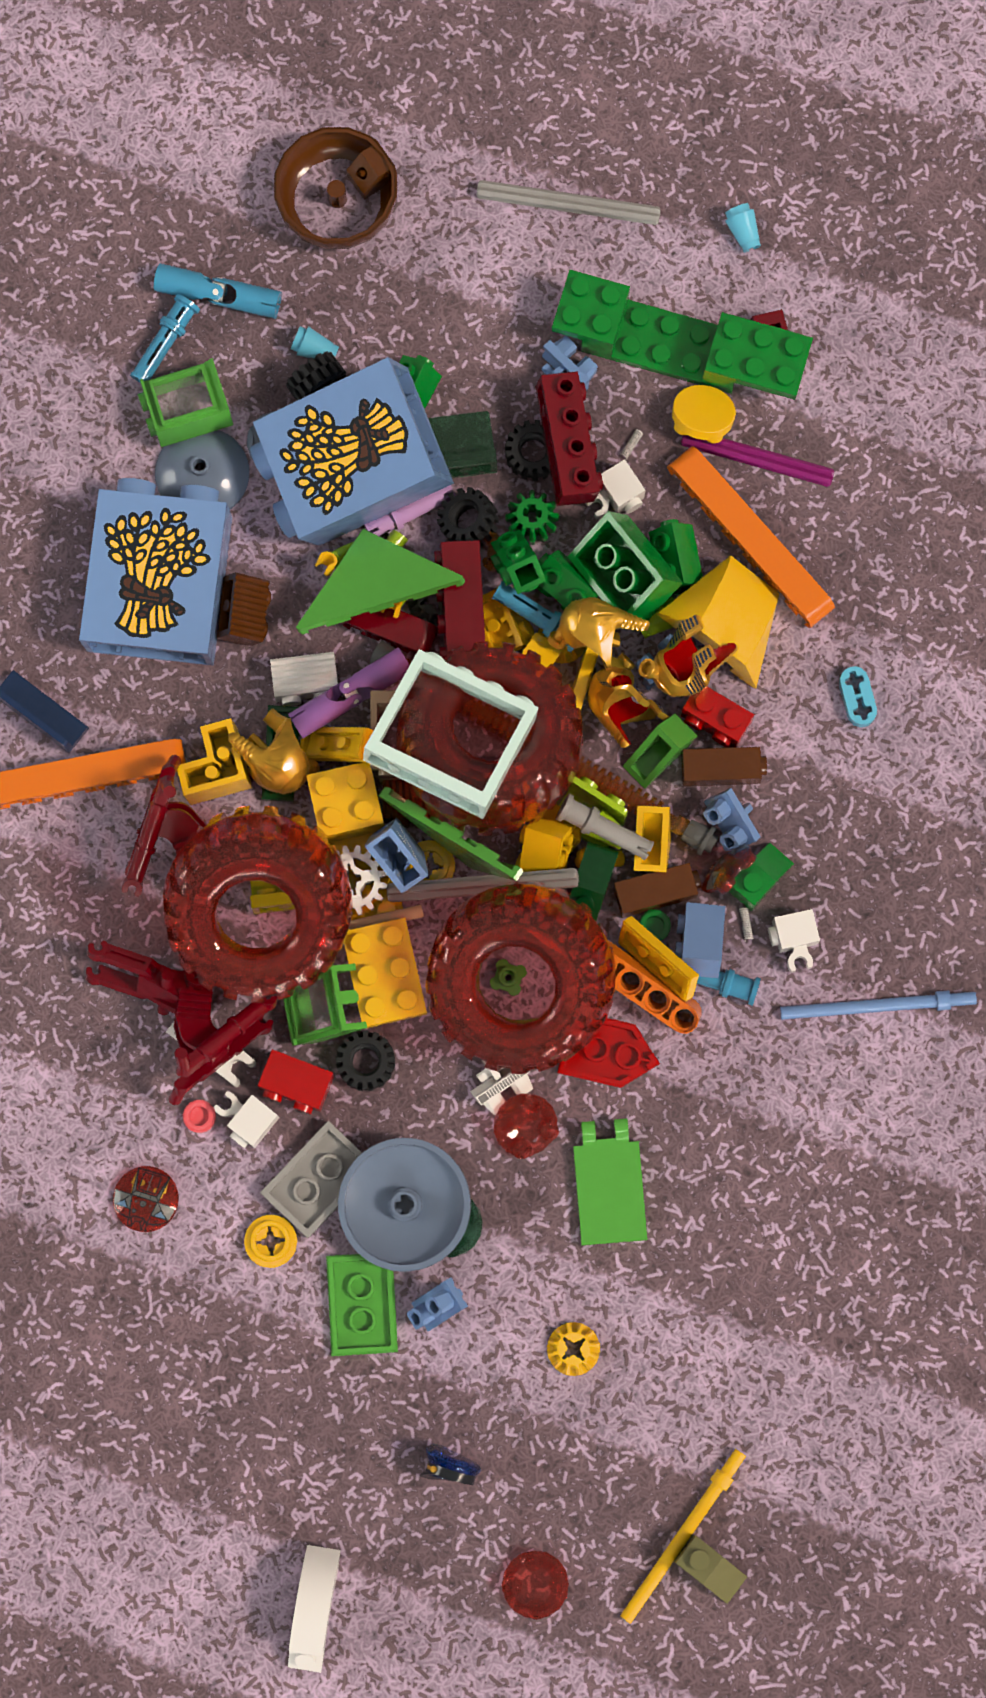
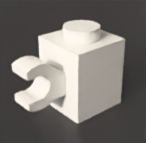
M625 459L601 474L603 488L594 502L600 503L602 508L595 512L594 517L596 520L601 519L607 513L609 504L612 505L616 513L626 511L627 514L634 512L643 504L641 500L645 497V489ZM594 502L585 503V504H586L587 506H590V505H591L592 503H594Z
M813 909L774 917L772 921L773 927H768L772 947L778 946L779 953L793 950L787 961L788 970L791 973L796 971L794 961L797 958H802L806 962L807 969H811L813 959L807 947L817 945L820 941Z
M227 1091L225 1095L231 1099L232 1106L228 1110H223L218 1105H215V1111L222 1117L234 1116L227 1125L233 1131L229 1137L244 1149L248 1144L256 1148L277 1122L279 1116L253 1095L243 1105L233 1093Z

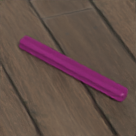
M682 435V446L688 448L694 446L702 452L828 487L831 485L834 477V470L832 468L723 438L722 441L714 444L707 440Z

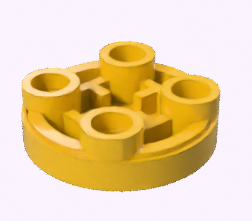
M693 385L684 388L675 397L672 407L674 430L678 434L707 440L714 444L722 441L723 436L731 430L736 415L735 405L731 398L720 389L708 385Z

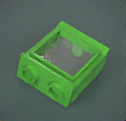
M210 358L203 364L151 380H140L143 392L139 393L138 397L143 412L150 411L151 417L146 419V423L151 437L157 436L161 447L233 426L229 407L213 358Z
M355 963L331 965L327 968L280 982L292 1046L319 1043L367 1028L366 1022L346 1024L343 1005L356 1003L359 1000V995L355 990L340 991L337 974L356 970Z

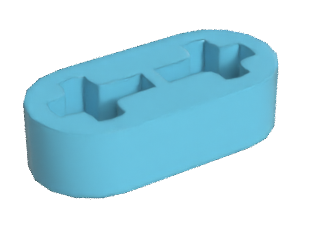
M857 666L849 667L843 671L839 679V688L849 721L854 726L866 727L874 721L877 715V706L867 673L862 668ZM850 674H854L856 679H862V682L858 685L859 694L855 695L853 686L846 685L845 683L849 680ZM861 699L863 708L870 709L871 711L867 714L866 720H862L860 715L855 716L853 713L858 709L857 700Z

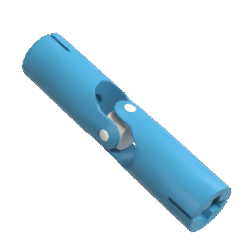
M161 263L157 267L154 278V291L174 296L180 294L191 300L209 298L208 301L214 305L273 319L277 318L280 305H277V303L281 304L282 300L281 291L220 277L212 278L211 280L200 272ZM226 284L231 285L236 290V299L233 303L222 302L227 294Z

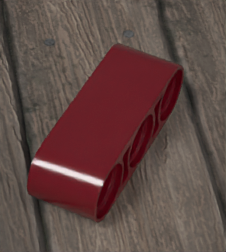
M390 608L385 609L384 613L381 611L371 614L366 612L351 617V620L342 622V625L349 630L351 627L362 631V635L376 641L382 639L390 642L391 646L394 648L398 647L406 653H409V651L417 653L419 649L426 653L430 652L438 633V628L432 623L400 611L398 618H394V610Z

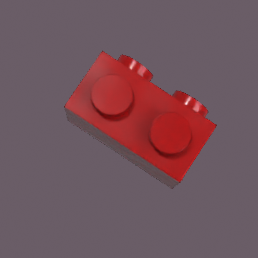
M708 686L699 693L691 695L681 713V717L685 719L684 722L697 731L703 729L713 735L712 739L724 747L730 745L733 748L738 746L755 715Z

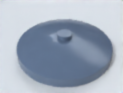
M414 1138L390 1139L373 1145L364 1151L347 1170L341 1183L338 1197L339 1220L349 1243L367 1261L392 1271L421 1270L443 1260L462 1240L471 1215L470 1189L459 1165L441 1148Z

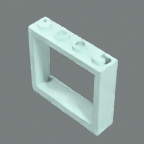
M419 649L366 743L363 761L483 819L536 720L539 707L535 706L525 696H515L504 691V688L494 681L486 682L475 677L473 672L465 667H455L445 662L440 655L434 652L426 653ZM420 671L520 719L483 791L382 743Z

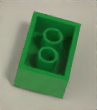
M607 511L567 556L601 600L647 621L683 583L626 514Z

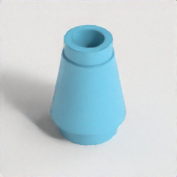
M745 203L725 212L727 217L725 222L740 247H742L743 252H748L751 248H759L761 244L754 209H750L749 204Z
M309 326L307 329L299 327L291 346V350L296 351L297 356L313 359L317 354H323L326 351L328 353L332 352L336 356L339 346Z

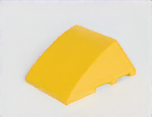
M728 556L656 614L676 630L679 620L689 619L695 614L700 616L704 628L693 635V637L705 646L710 644L713 649L728 643H735L738 646V651L726 661L732 666L729 671L755 689L757 688L779 593L734 557Z

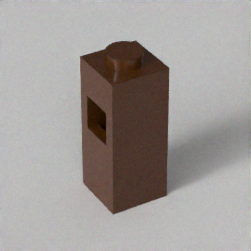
M760 747L683 749L681 754L683 787L760 784L762 775H767L766 756H761Z
M690 863L668 868L667 872H653L615 882L613 889L621 917L625 918L649 910L696 899L698 896L697 890L702 889L698 871H692Z

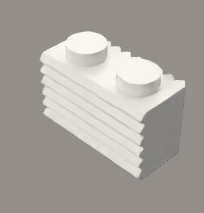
M334 652L270 659L274 697L276 703L282 702L283 706L300 705L302 703L301 699L315 698L338 684Z

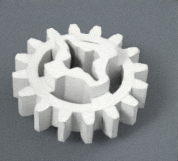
M345 845L342 849L343 854L338 855L333 850L331 851L333 860L331 862L326 860L321 862L327 869L326 872H317V876L324 879V883L318 885L317 888L319 891H327V894L322 898L325 903L331 900L334 901L332 905L333 911L336 912L341 906L344 907L345 916H349L351 909H355L360 916L364 906H367L371 911L374 910L373 899L383 900L378 891L379 889H387L388 885L380 882V878L387 876L384 870L378 871L377 868L380 865L376 860H371L372 855L369 851L363 855L361 854L360 845H356L354 852H349ZM354 859L365 862L372 870L362 871L355 866ZM342 862V871L337 877L331 879L334 869ZM349 866L356 877H361V880L356 882V895H354V891L349 884H344V881L349 878ZM374 882L370 894L363 899L362 892L366 885ZM342 890L349 894L351 902L338 898L333 891Z

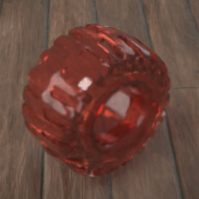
M488 641L474 642L471 650L464 651L462 646L455 647L447 652L444 659L445 662L455 667L462 666L469 669L475 677L486 682L494 681L504 688V691L512 695L527 697L535 706L539 707L536 720L530 730L528 744L514 759L484 818L481 819L409 783L410 793L418 803L424 801L427 804L429 815L439 820L442 817L451 820V825L461 832H464L466 826L479 829L478 835L492 836L494 829L502 828L504 834H510L519 831L525 822L533 824L540 821L548 810L554 809L570 787L581 761L583 747L581 710L576 708L574 690L570 684L562 685V673L553 664L546 668L541 664V656L529 649L526 655L515 651L516 645L512 643L502 642L500 648L488 647ZM423 672L422 677L419 676L415 680L401 708L396 731L397 750L483 791L498 761H486L472 756L461 747L454 734L453 725L456 713L466 702L475 697L440 677Z
M242 806L236 808L232 816L227 817L222 812L212 817L206 827L199 826L194 830L184 846L181 847L170 866L164 884L163 916L171 950L179 953V963L188 974L194 971L198 974L199 984L210 991L214 986L223 989V997L237 1000L238 994L252 996L251 1002L253 1003L265 1002L268 995L277 994L278 1000L293 996L297 986H301L303 990L311 987L317 982L320 972L326 973L332 967L339 950H341L352 919V890L339 850L335 845L330 846L327 835L317 825L312 829L306 826L305 817L291 812L290 817L278 814V807L264 806L263 812H251V806ZM261 880L276 885L289 896L295 907L296 920L292 930L282 941L269 947L250 948L236 943L224 933L218 921L217 906L220 898L229 888L244 881Z
M517 881L503 883L472 896L456 908L446 919L435 938L430 952L425 987L426 993L431 996V1003L429 1005L431 1015L434 1020L440 1019L443 1024L442 1035L449 1043L455 1040L462 1046L460 1054L472 1061L475 1057L486 1061L484 1068L496 1072L501 1068H510L511 1074L517 1075L527 1074L532 1069H538L539 1072L553 1068L562 1061L572 1058L590 1043L600 1031L611 1009L615 992V954L613 948L608 944V934L601 922L597 924L591 916L592 910L584 902L579 905L569 898L571 893L559 887L552 890L546 888L545 883L530 881L527 884H518ZM505 947H523L537 953L549 965L555 979V995L550 1006L541 1015L527 1020L509 1019L497 1014L485 1002L480 990V970L485 959L493 952Z

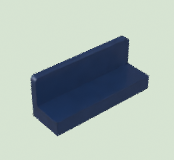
M14 670L0 685V701L68 753L72 751L88 731L89 727Z

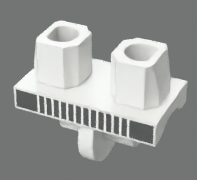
M486 1056L482 1059L486 1068L476 1075L482 1084L470 1092L480 1105H484L493 1115H496L508 1105L500 1092L511 1086L516 1096L521 1097L533 1089L527 1075L530 1071L519 1058L508 1065L504 1057L492 1063Z

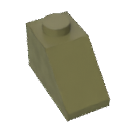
M696 1535L692 1536L674 1560L677 1565L727 1604L747 1578L745 1574Z

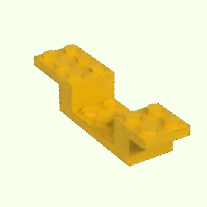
M361 762L306 775L326 861L331 862L333 860L331 856V851L333 850L338 855L343 854L342 849L345 845L349 852H354L356 845H360L361 854L364 855L368 851L365 848V844L369 837L384 826L370 764ZM354 859L355 866L362 871L372 870L365 862ZM342 862L334 869L331 879L337 877L342 871ZM349 866V878L344 881V884H349L354 891V895H356V882L360 881L361 877H356ZM388 876L380 878V882H384L387 885L393 883ZM374 882L366 885L362 892L363 899L370 894ZM379 889L378 893L383 897V900L373 899L374 910L371 911L367 906L362 907V915L359 916L355 909H351L349 916H345L344 907L340 906L337 910L339 922L343 923L403 909L402 902H390L387 897V889ZM342 890L333 891L338 898L351 902L349 894ZM405 917L341 932L348 964L355 963L356 970L350 973L354 990L359 995L357 1004L361 1022H366L367 1028L427 1015Z

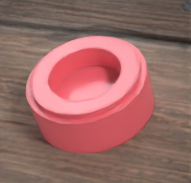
M194 1100L185 1107L183 1121L192 1132L204 1133L214 1126L216 1112L209 1102Z

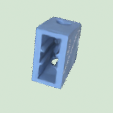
M398 818L393 819L374 832L367 840L365 848L401 893H404L428 876L423 850ZM412 864L413 868L406 871V868Z

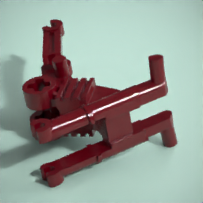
M172 755L162 767L142 825L137 829L138 837L134 843L131 858L126 864V878L122 884V892L127 893L129 886L133 885L136 887L134 895L136 897L141 895L143 880L151 856L155 854L157 849L154 847L158 837L166 838L173 844L183 869L189 868L190 870L189 887L194 893L202 896L215 892L220 879L229 874H255L296 868L304 869L305 859H302V857L307 856L310 861H314L315 852L302 841L308 840L311 845H314L316 837L311 831L304 830L298 834L251 840H239L234 834H227L224 838H213L205 819L203 820L189 805L177 801L168 802L169 798H173L176 795V789L173 784L174 776L181 764L180 757Z
M106 941L101 942L99 951L95 950L93 943L88 944L87 954L91 960L104 962L139 974L138 977L104 965H99L98 974H94L92 968L87 967L85 978L91 985H102L140 999H149L158 1004L157 1011L160 1015H167L169 1012L175 1014L173 1027L179 1048L175 1050L174 1054L177 1063L176 1074L180 1078L174 1082V1088L168 1098L172 1105H179L186 1092L192 1087L206 1080L232 1057L241 1054L242 1049L259 1035H266L272 1030L273 1020H267L266 1023L261 1022L264 1015L276 1007L278 998L277 996H272L270 999H266L268 995V988L266 987L258 991L257 998L235 1016H230L227 1022L217 1030L213 1026L210 1016L215 969L209 962L195 960L189 963L185 970L177 971L157 963L153 958L108 944ZM198 973L205 974V977L202 979L195 978Z

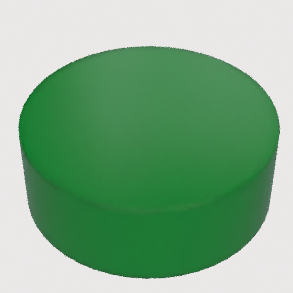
M649 910L639 920V923L660 941H663L669 935L671 922L664 912Z

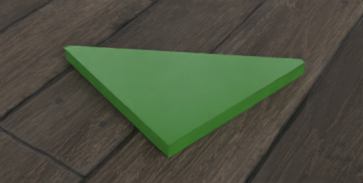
M362 529L296 626V629L299 633L306 634L309 633L310 629L323 625L329 627L351 620V617L362 613L370 612L371 614L394 607L395 603L411 598L413 600L436 594L438 593L437 590L453 585L457 587L462 586L465 583V579L456 572Z
M384 787L378 795L471 869L517 881L522 875V868L517 865L497 861L500 857L499 854L470 838L463 839L464 833L447 822H442L434 816L428 818L426 816L427 810L409 799L405 800L393 789Z

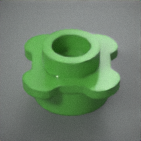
M505 959L499 960L496 963L497 971L495 977L490 980V986L494 990L501 989L506 991L511 996L518 995L521 992V980L527 974L526 968L523 965H511ZM511 975L512 978L508 981L505 979V976Z

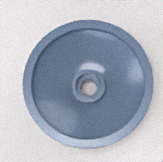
M213 431L164 446L155 466L156 486L161 496L179 498L181 487L184 485L211 487L219 491L218 502H226L230 510L240 501L247 489L249 482L248 460L244 450L234 438L223 431ZM198 463L206 465L202 471H197L194 468Z

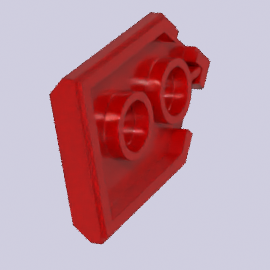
M572 1010L557 1073L622 1088L660 1064L636 1024Z

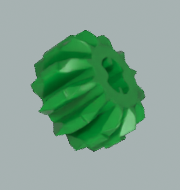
M534 490L529 491V498L527 499L521 493L517 494L518 503L509 502L508 509L510 513L505 515V521L512 523L508 527V531L514 532L519 529L524 538L526 535L530 536L529 542L532 546L535 545L537 535L543 542H546L548 540L547 532L555 533L557 527L554 522L559 521V514L553 512L556 508V503L554 501L546 503L547 494L542 493L538 499L535 498ZM529 512H535L536 522H529Z

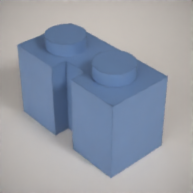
M687 902L685 914H678L676 933L682 934V942L676 941L675 954L698 973L699 977H719L722 962L726 906Z

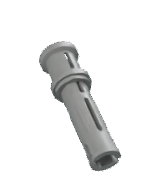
M571 794L566 796L556 816V820L560 822L565 820L579 827L581 833L590 834L592 832L641 857L643 860H646L649 855L647 852H651L654 845L653 841L601 816L598 808L594 806L589 808L575 801L574 796Z

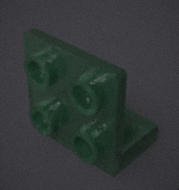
M488 411L429 418L452 478L497 473L496 449H494L490 414Z

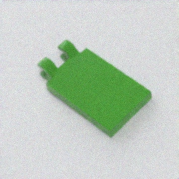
M614 1119L615 1138L596 1139L595 1121L581 1122L583 1146H573L581 1246L646 1241L647 1228L639 1141L629 1142L628 1119Z

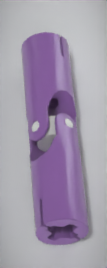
M397 647L288 715L301 737L305 738L356 707L364 700L369 699L370 691L384 690L402 679L410 665ZM342 694H344L346 699L343 701H337L338 698Z

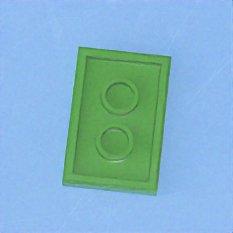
M360 1254L326 1256L331 1356L398 1352L394 1271L376 1266Z

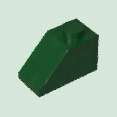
M588 841L578 870L579 883L577 887L572 888L565 910L566 914L596 923L619 851Z

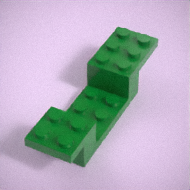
M569 269L552 325V332L582 340L581 352L694 384L712 386L732 394L734 384L736 383L793 400L796 399L813 337L724 312L721 313L718 325L629 300L630 286Z

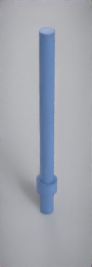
M949 990L936 991L935 995L780 1007L781 1020L924 1008H937V1011L951 1010V1006L976 1005L977 997L976 992L950 993Z

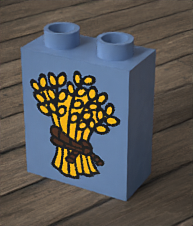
M389 357L253 422L260 442L251 445V455L256 468L265 480L275 478L283 499L273 504V511L281 530L288 538L297 535L298 539L319 546L454 484L408 367Z
M136 478L118 479L116 491L99 489L79 641L87 652L214 666L223 577L226 574L232 526V515L227 503L218 502V490L201 485L182 486L180 498L155 495L156 485L154 483Z

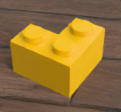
M230 718L201 726L200 729L207 757L180 764L177 769L183 796L189 804L194 805L253 788L246 762L228 740L230 733H239L233 720Z
M548 803L541 812L535 814L533 820L528 825L525 824L519 838V842L523 844L522 852L519 854L515 866L517 865L522 868L523 872L567 869L568 856L580 843L582 833L579 827L565 820L561 822L556 820L561 806ZM558 889L538 890V892L553 896Z

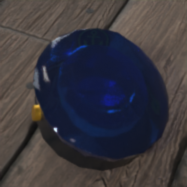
M430 1444L426 1447L428 1465L426 1471L421 1473L420 1477L474 1485L476 1477L480 1474L482 1468L477 1462L445 1446Z

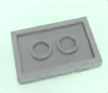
M328 1121L260 1193L309 1239L338 1208V1197L343 1178L351 1164L362 1152Z

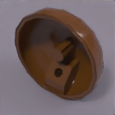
M323 127L301 136L283 153L274 173V200L284 223L303 241L323 249H350L370 241L387 225L397 202V171L392 160L379 142L372 136L349 127ZM328 159H347L353 161L346 169L347 177L364 200L380 190V210L374 223L365 231L348 238H323L312 234L300 222L295 210V190L301 177L313 165ZM339 180L331 181L327 186L328 202L334 208H341L347 202L345 185Z

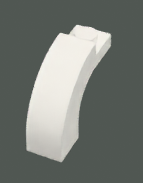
M307 1545L289 1644V1668L321 1673L341 1550Z

